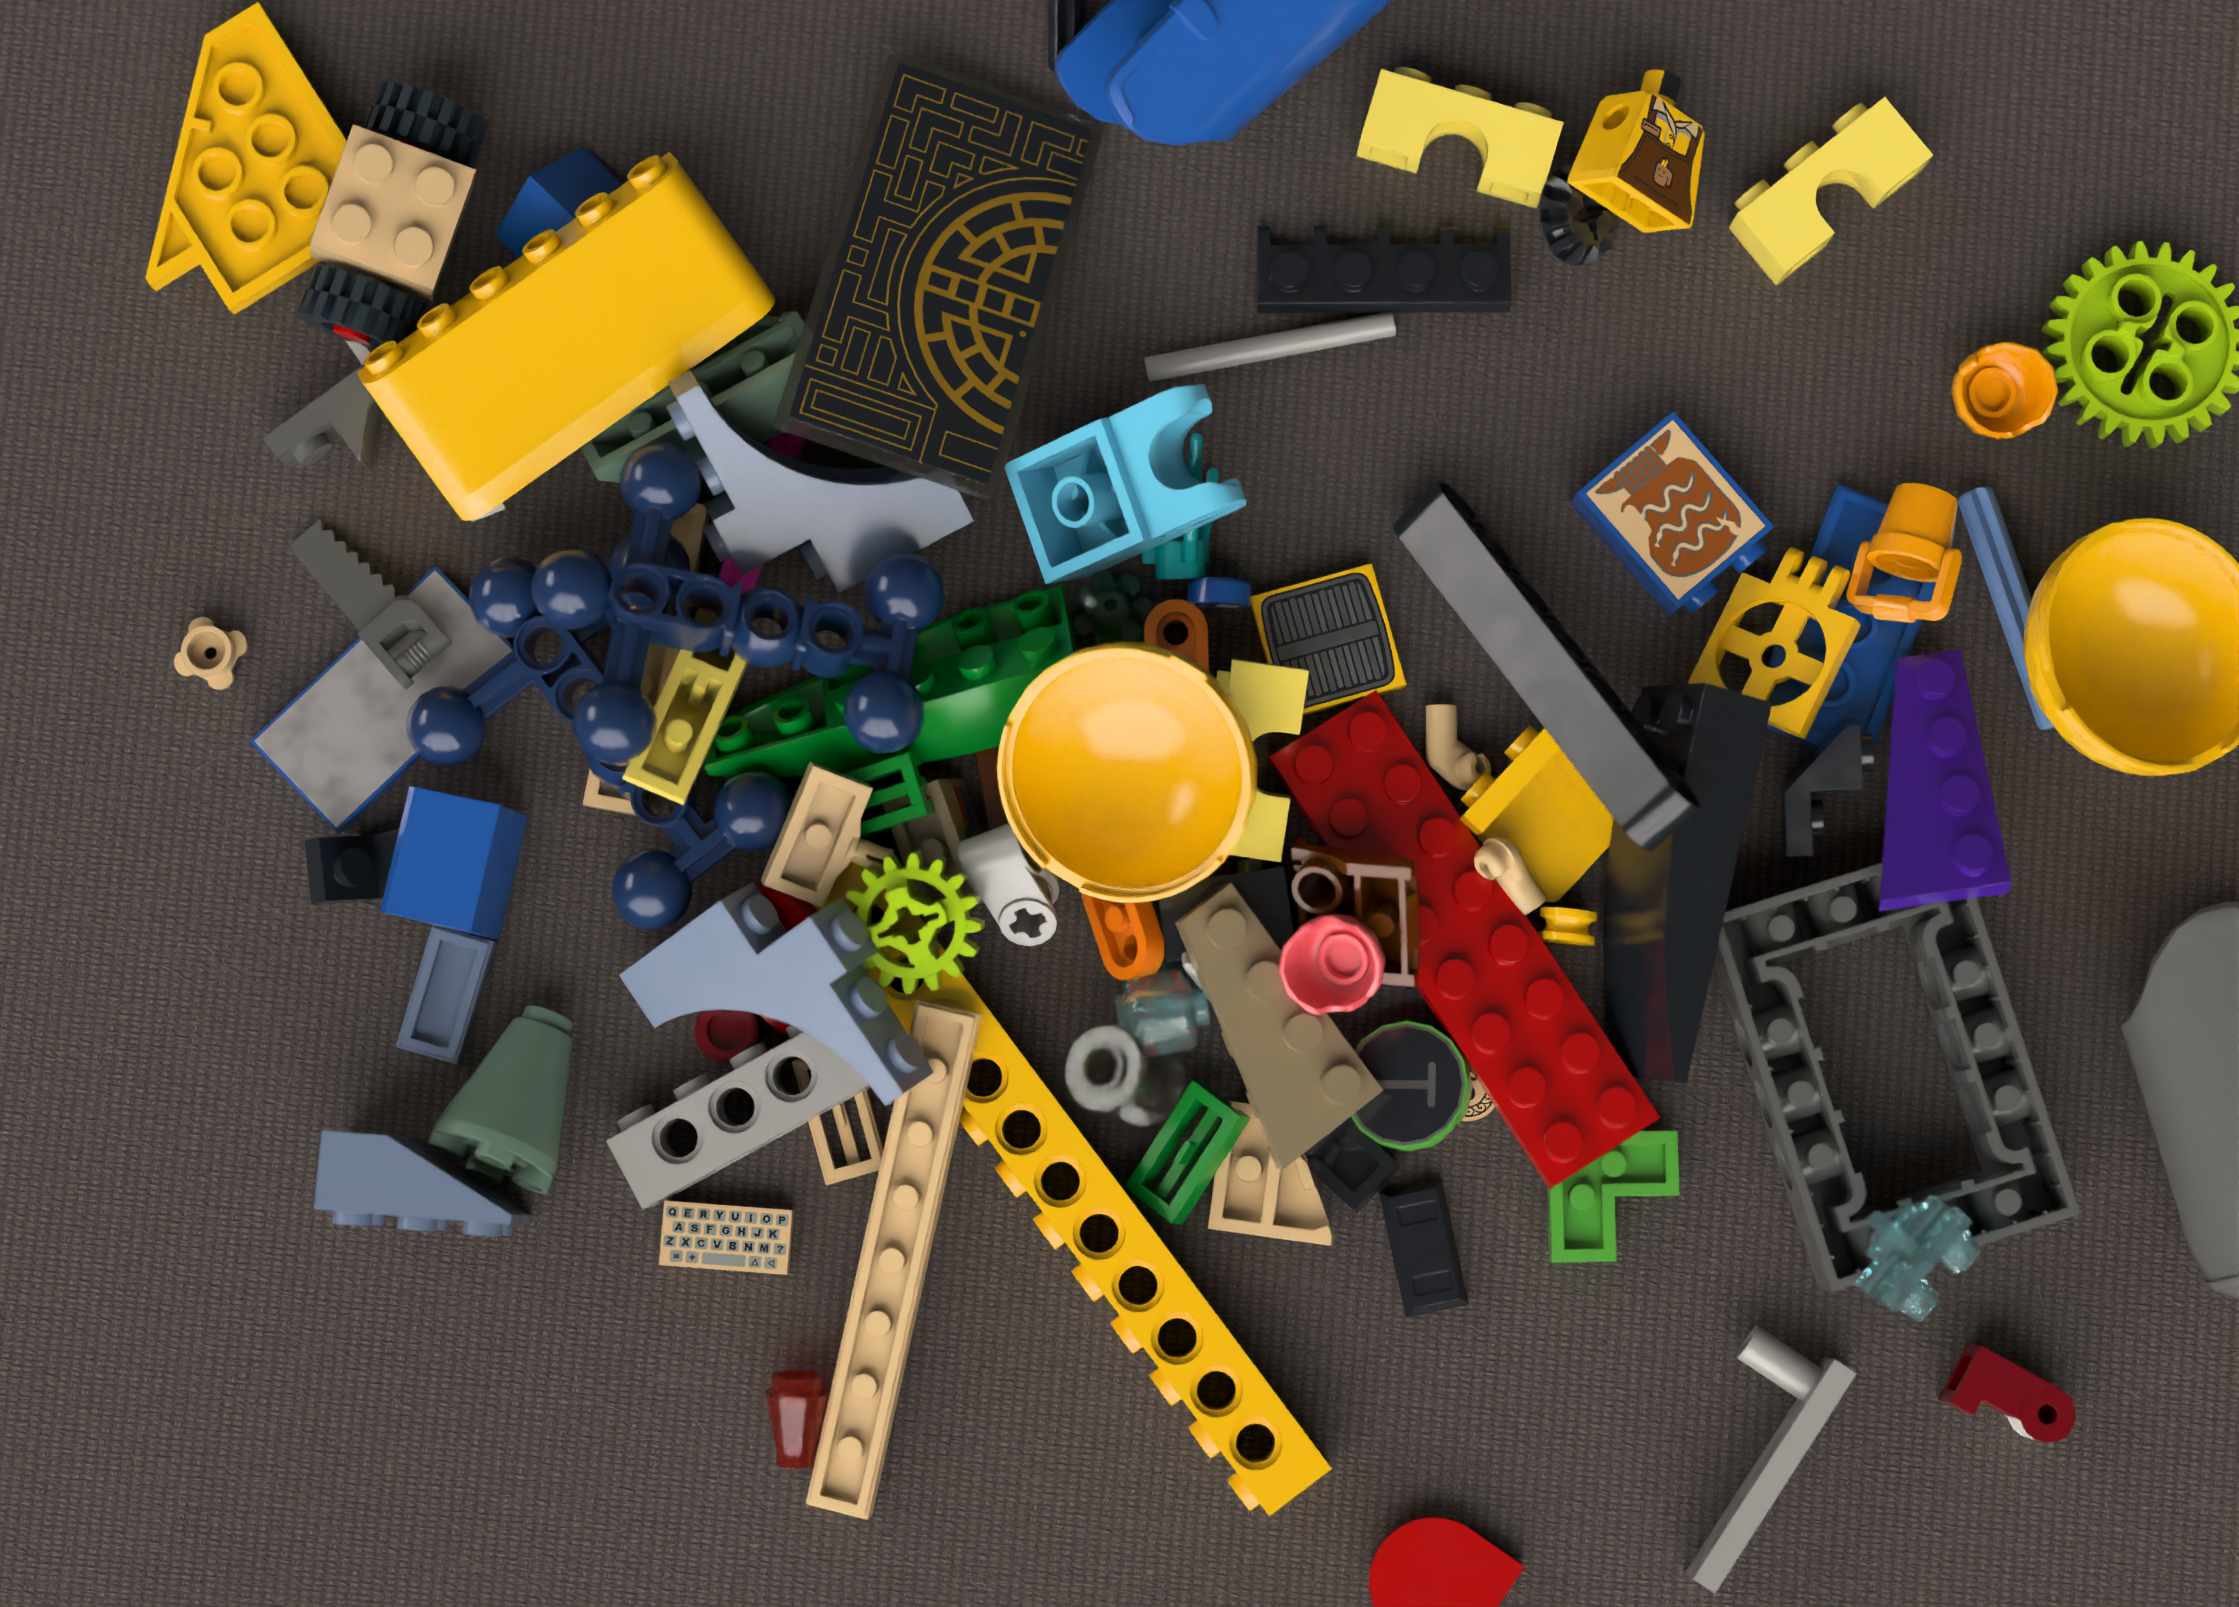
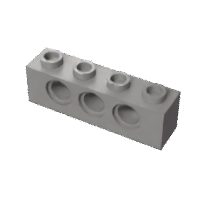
M791 1025L785 1029L790 1040L770 1051L767 1050L764 1042H761L741 1052L729 1060L734 1071L714 1082L711 1081L707 1073L690 1080L673 1091L678 1101L657 1113L652 1105L649 1104L617 1121L622 1132L606 1140L641 1208L646 1209L658 1205L802 1126L811 1119L871 1088V1086L835 1051L813 1036ZM792 1057L803 1059L811 1070L810 1084L800 1094H793L786 1090L780 1079L782 1066ZM736 1088L746 1090L754 1100L753 1116L744 1125L733 1123L727 1117L724 1109L727 1095ZM679 1119H685L692 1123L698 1134L697 1145L693 1152L687 1156L675 1152L670 1146L668 1139L671 1126Z

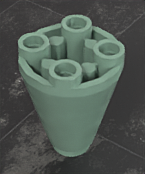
M532 1005L526 1006L522 1016L512 1020L438 1118L427 1142V1147L451 1159L468 1160L464 1171L479 1180L499 1185L503 1175L512 1177L514 1183L525 1189L547 1194L558 1167L573 1040L569 1035L573 1028V1023L551 1010Z

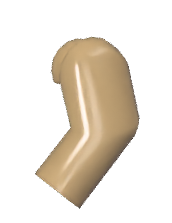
M1503 836L1490 837L1484 841L1483 847L1475 852L1474 864L1479 874L1490 880L1496 879L1524 915L1535 910L1547 900L1528 871L1518 847L1512 840Z

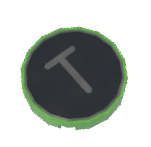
M1411 1021L1383 1025L1361 1039L1354 1051L1383 1091L1351 1117L1360 1131L1379 1144L1404 1151L1433 1147L1445 1139V1136L1452 1132L1456 1125L1460 1124L1468 1112L1473 1089L1468 1063L1453 1040L1431 1025Z

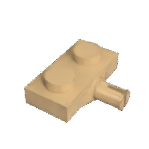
M810 761L762 875L761 882L763 885L824 908L835 879L848 866L849 862L865 868L872 867L884 875L883 861L879 859L883 860L886 856L894 854V850L860 838L861 817L873 788L865 782Z

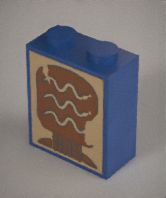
M1674 411L1579 490L1570 503L1669 618L1683 606L1691 615L1720 591L1713 580L1731 565L1740 574L1768 550L1761 540L1774 527Z

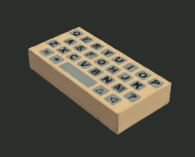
M664 1200L659 1265L788 1275L794 1210Z

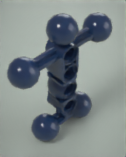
M651 442L633 452L620 472V491L624 501L634 513L625 566L615 574L614 578L599 555L582 547L561 548L550 554L537 566L532 577V598L538 610L548 622L565 630L584 629L607 614V620L612 628L602 683L586 692L579 699L573 712V731L579 744L589 756L606 764L626 763L640 756L651 745L657 731L656 713L650 700L641 690L650 644L692 652H708L720 649L719 655L727 657L731 647L741 660L758 668L778 667L792 660L791 670L799 671L802 665L812 674L822 678H834L842 675L852 664L872 667L871 674L860 679L849 690L843 706L847 730L858 745L875 753L896 752L909 746L920 735L925 723L923 697L910 680L917 632L929 626L940 615L945 602L942 576L931 561L913 552L894 553L880 560L869 571L864 583V600L867 610L878 623L879 629L864 627L859 613L850 605L840 601H827L815 605V598L806 597L804 606H802L793 594L776 586L755 587L741 594V583L734 582L733 588H730L721 579L711 575L666 567L665 562L673 521L687 514L696 505L701 493V474L697 464L685 449L670 442ZM629 593H641L649 597L654 605L646 610H635L625 604L622 597ZM695 605H704L711 608L716 613L718 619L711 623H701L689 616L687 609ZM758 618L771 619L780 626L782 633L775 636L763 635L753 628L751 622ZM821 631L835 632L844 639L846 646L839 649L828 648L818 641L815 634Z
M631 534L625 536L613 551L609 563V569L613 578L625 566ZM671 534L665 566L690 571L689 557L683 544ZM503 557L484 565L471 584L469 591L470 609L477 623L489 633L503 638L515 637L514 650L464 689L455 686H439L418 697L411 706L406 720L407 738L414 752L426 762L440 767L457 766L471 759L484 743L487 733L486 719L534 682L557 713L566 721L573 723V712L575 709L572 697L575 690L585 682L595 681L599 685L603 680L605 669L585 643L609 625L607 614L584 629L565 630L548 622L540 613L532 598L531 580L537 568L534 564L518 557ZM629 593L622 597L624 603L630 608L635 606L641 609H648L654 605L649 597L641 593ZM557 631L562 639L560 655L549 664H540L534 655V646L537 639L546 632ZM585 751L586 761L593 775L605 785L617 788L622 797L631 799V806L636 816L646 824L663 829L676 846L669 853L660 849L641 850L627 857L617 868L611 884L612 901L619 915L631 926L646 931L663 930L677 923L689 908L693 896L692 883L735 849L739 848L752 852L765 851L775 846L794 800L787 785L778 777L761 770L743 771L729 778L718 790L713 805L714 818L708 823L705 822L696 810L698 805L697 793L693 785L684 805L678 803L677 808L671 814L665 817H657L652 812L649 802L652 791L623 780L628 765L606 764L589 756Z

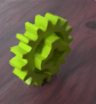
M914 850L908 857L907 866L902 867L895 854L888 855L883 858L884 875L876 869L868 867L861 873L868 889L852 888L847 892L846 897L858 906L857 911H853V913L862 920L867 929L868 937L879 951L861 965L865 971L870 970L874 966L882 970L879 978L880 987L885 989L896 977L902 978L905 994H912L918 986L919 978H924L929 988L934 991L942 986V969L955 978L965 970L957 957L958 954L974 957L980 947L967 937L968 933L981 931L985 927V920L970 917L969 909L980 902L981 897L980 894L964 896L959 889L968 877L964 871L956 874L951 879L944 874L947 858L940 856L930 867L923 866L921 851ZM912 879L933 885L945 897L935 899L920 892L916 881H912ZM886 888L887 893L885 897L889 906L883 919L871 924L874 903L879 894ZM906 906L909 907L913 915L924 914V916L932 913H938L919 930V937H917L913 929L902 930V928L894 931H888L907 914ZM955 920V930L951 944L940 957V946L937 941L938 934L943 925ZM890 945L907 953L910 964L892 958L881 947Z

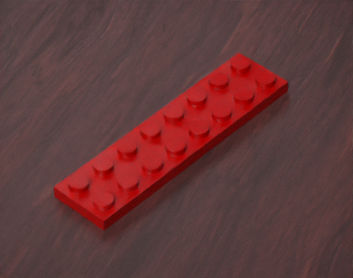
M1376 690L1269 757L1268 762L1323 846L1356 850L1376 855L1400 856L1415 862L1418 882L1420 929L1419 980L1415 986L1449 1038L1453 1040L1467 1061L1470 1070L1549 1190L1660 1119V1116L1527 916L1514 904L1496 879L1484 878L1476 870L1474 856L1475 852L1481 848L1468 827L1459 820L1461 818Z

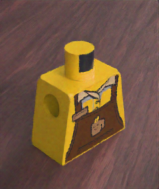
M1664 70L1646 71L1640 91L1610 95L1600 101L1567 180V183L1643 233L1692 227L1705 137L1700 124L1675 108L1682 81L1675 74Z

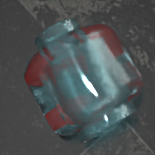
M1181 969L1158 971L1155 974L1126 980L1124 993L1114 995L1122 1046L1132 1044L1133 1050L1142 1058L1190 1051L1197 1045L1199 1039L1198 1027L1210 1025L1208 1003L1203 990L1200 988L1192 989L1189 977Z

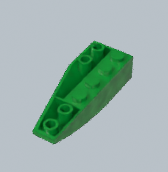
M1062 585L1046 590L1028 591L1015 599L984 608H969L958 613L956 616L939 620L917 632L910 680L923 697L925 723L920 735L909 746L896 752L875 753L858 745L847 730L843 706L847 694L860 679L870 675L872 672V667L852 664L842 675L834 678L812 677L724 717L704 760L707 774L709 776H735L743 771L761 770L776 777L804 776L810 761L845 774L907 752H918L920 763H926L999 746L1009 715L1028 685L1046 668L1080 650Z

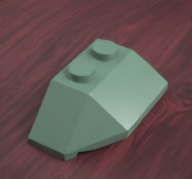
M798 311L785 312L780 317L764 316L690 370L704 393L718 410L740 430L762 444L788 430L794 420L789 415L813 337ZM669 385L581 446L593 473L599 481L620 483V472L627 458L633 452L651 442H670L688 452L695 463L707 456L696 435L684 441L666 408V406L677 401Z

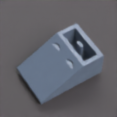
M322 1130L314 1209L333 1211V1224L384 1226L385 1215L398 1216L397 1229L432 1232L448 1231L449 1220L463 1221L462 1234L502 1237L512 1236L513 1225L531 1223L530 1213L411 1137Z

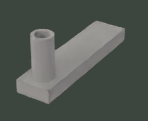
M1758 1325L1747 1335L1736 1354V1358L1796 1397L1797 1400L1685 1572L1686 1575L1713 1593H1716L1857 1374L1836 1359L1825 1356L1820 1364L1816 1365Z

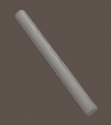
M1384 312L1144 357L1148 382L1393 337L1396 336V328L1392 312Z

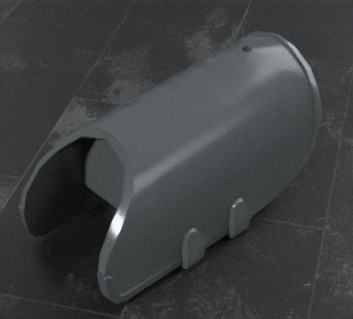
M2233 901L2198 909L2196 913L2177 924L2170 931L2151 961L2145 984L2134 1010L2120 1024L2119 1028L2127 1046L2191 1255L2206 1279L2204 1283L2210 1290L2218 1291L2239 1300V902Z

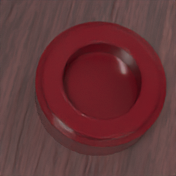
M725 1009L701 1011L696 1019L694 1034L698 1047L706 1056L718 1062L730 1063L729 1060L758 1044L760 1024L755 1013Z

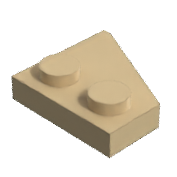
M1229 1101L1234 1109L1244 1112L1251 1119L1215 1173L1208 1229L1333 1246L1334 1235L1307 1157L1302 1154L1285 1169H1277L1268 1148L1270 1147L1269 1141L1259 1118L1255 1117L1251 1105Z

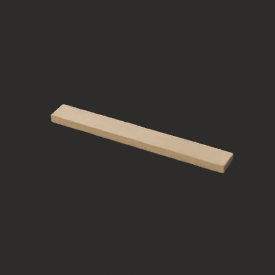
M924 999L916 1001L909 1034L920 1044L924 1058L934 1073L894 1100L806 1504L866 1520L873 1514L983 1013Z

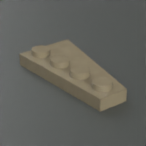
M1226 883L1177 920L1175 924L1206 999L1211 1001L1223 1030L1221 1035L1230 1057H1234L1248 1091L1245 1093L1256 1118H1259L1269 1141L1270 1147L1268 1148L1276 1168L1283 1170L1380 1094L1383 1089L1327 1013L1315 1015L1307 1012L1287 995L1279 973L1281 950L1232 883Z

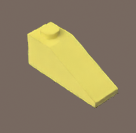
M700 607L694 620L701 623H711L718 619L716 614ZM731 647L727 657L719 655L720 649L708 652H692L680 649L654 707L657 731L652 743L640 756L630 760L623 780L684 805L748 665L747 662L739 658Z

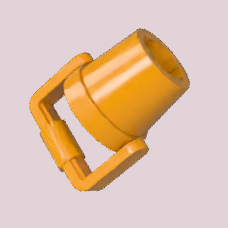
M1903 483L1897 485L1877 534L1872 537L1871 541H1863L1858 550L1846 597L1859 612L1873 614L1874 618L1878 620L1913 623L1916 619L1936 621L1947 615L1962 563L1961 551L1951 549L1958 509L1957 499L1944 490L1925 484ZM1874 566L1888 574L1907 580L1936 582L1931 602L1920 601L1915 597L1866 595Z

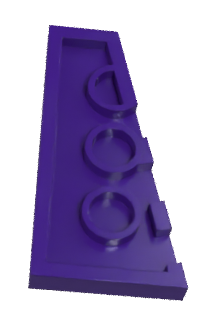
M1961 649L1896 659L1879 911L2010 892L2011 877Z

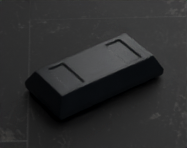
M1442 1178L1379 1191L1405 1317L1408 1318L1469 1305Z

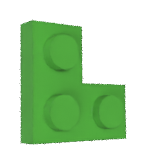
M1640 1131L1549 1190L1547 1187L1549 1262L1617 1261L1615 1196L1679 1195L1678 1131Z

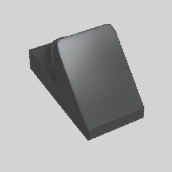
M365 364L263 437V440L274 455L289 469H292L298 463L305 467L321 459L333 446L330 440L338 434L356 458L369 471L372 469L381 408L356 373L365 367Z

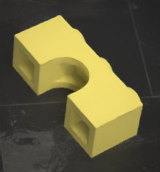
M1397 67L1394 72L1381 69L1359 141L1358 157L1417 173L1422 154L1431 141L1443 135H1460L1472 141L1482 156L1483 170L1477 192L1537 209L1564 122L1552 119V113L1549 110L1535 104L1519 102L1516 103L1514 108L1491 101L1492 96L1488 92L1477 87L1457 85L1455 90L1432 84L1430 83V76L1412 68Z
M1886 97L1869 110L1862 102L1854 106L1832 126L1837 132L1836 136L1821 148L1814 141L1809 142L1784 163L1783 166L1788 170V174L1771 187L1765 179L1761 180L1735 202L1740 212L1735 216L1729 229L1776 286L1825 248L1835 234L1818 211L1816 204L1817 189L1831 183L1849 185L1856 189L1874 209L1921 172L1932 158L1933 154Z
M1232 658L1230 672L1217 671L1216 680L1229 692L1247 721L1252 742L1257 737L1269 732L1300 735L1309 675L1308 669ZM1257 787L1247 827L1229 855L1281 862L1290 795L1267 792Z

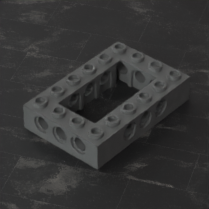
M1882 863L1726 911L1713 964L1818 1290L1828 1292L2081 1214L1977 898L1879 911ZM1902 926L1982 1171L1861 1209L1866 1198L1865 1182L1862 1173L1854 1172L1839 1127V1123L1845 1121L1841 1109L1834 1110L1818 1062L1823 1060L1824 1056L1821 1047H1813L1798 998L1804 997L1800 983L1793 973L1788 969L1782 968L1781 963Z

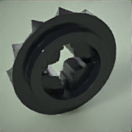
M1567 164L1556 169L1549 176L1543 187L1539 203L1541 231L1551 252L1562 262L1574 266L1597 263L1599 254L1612 249L1609 233L1620 226L1612 218L1610 210L1567 183L1573 164ZM1585 205L1587 217H1584L1581 223L1579 221L1572 222L1571 217L1578 215L1577 212Z

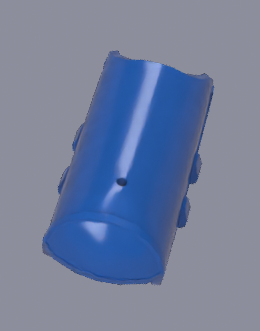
M1110 0L1059 52L1055 60V73L1059 83L1076 107H1081L1099 121L1123 125L1125 129H1130L1144 141L1173 146L1213 140L1229 143L1242 129L1366 25L1392 0Z

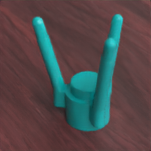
M1196 432L1190 438L1188 471L1191 476L1201 482L1203 436ZM1211 467L1207 470L1205 482L1218 483L1219 471L1217 468ZM1212 522L1141 553L1142 564H1155V580L1206 577V563H1209V538Z

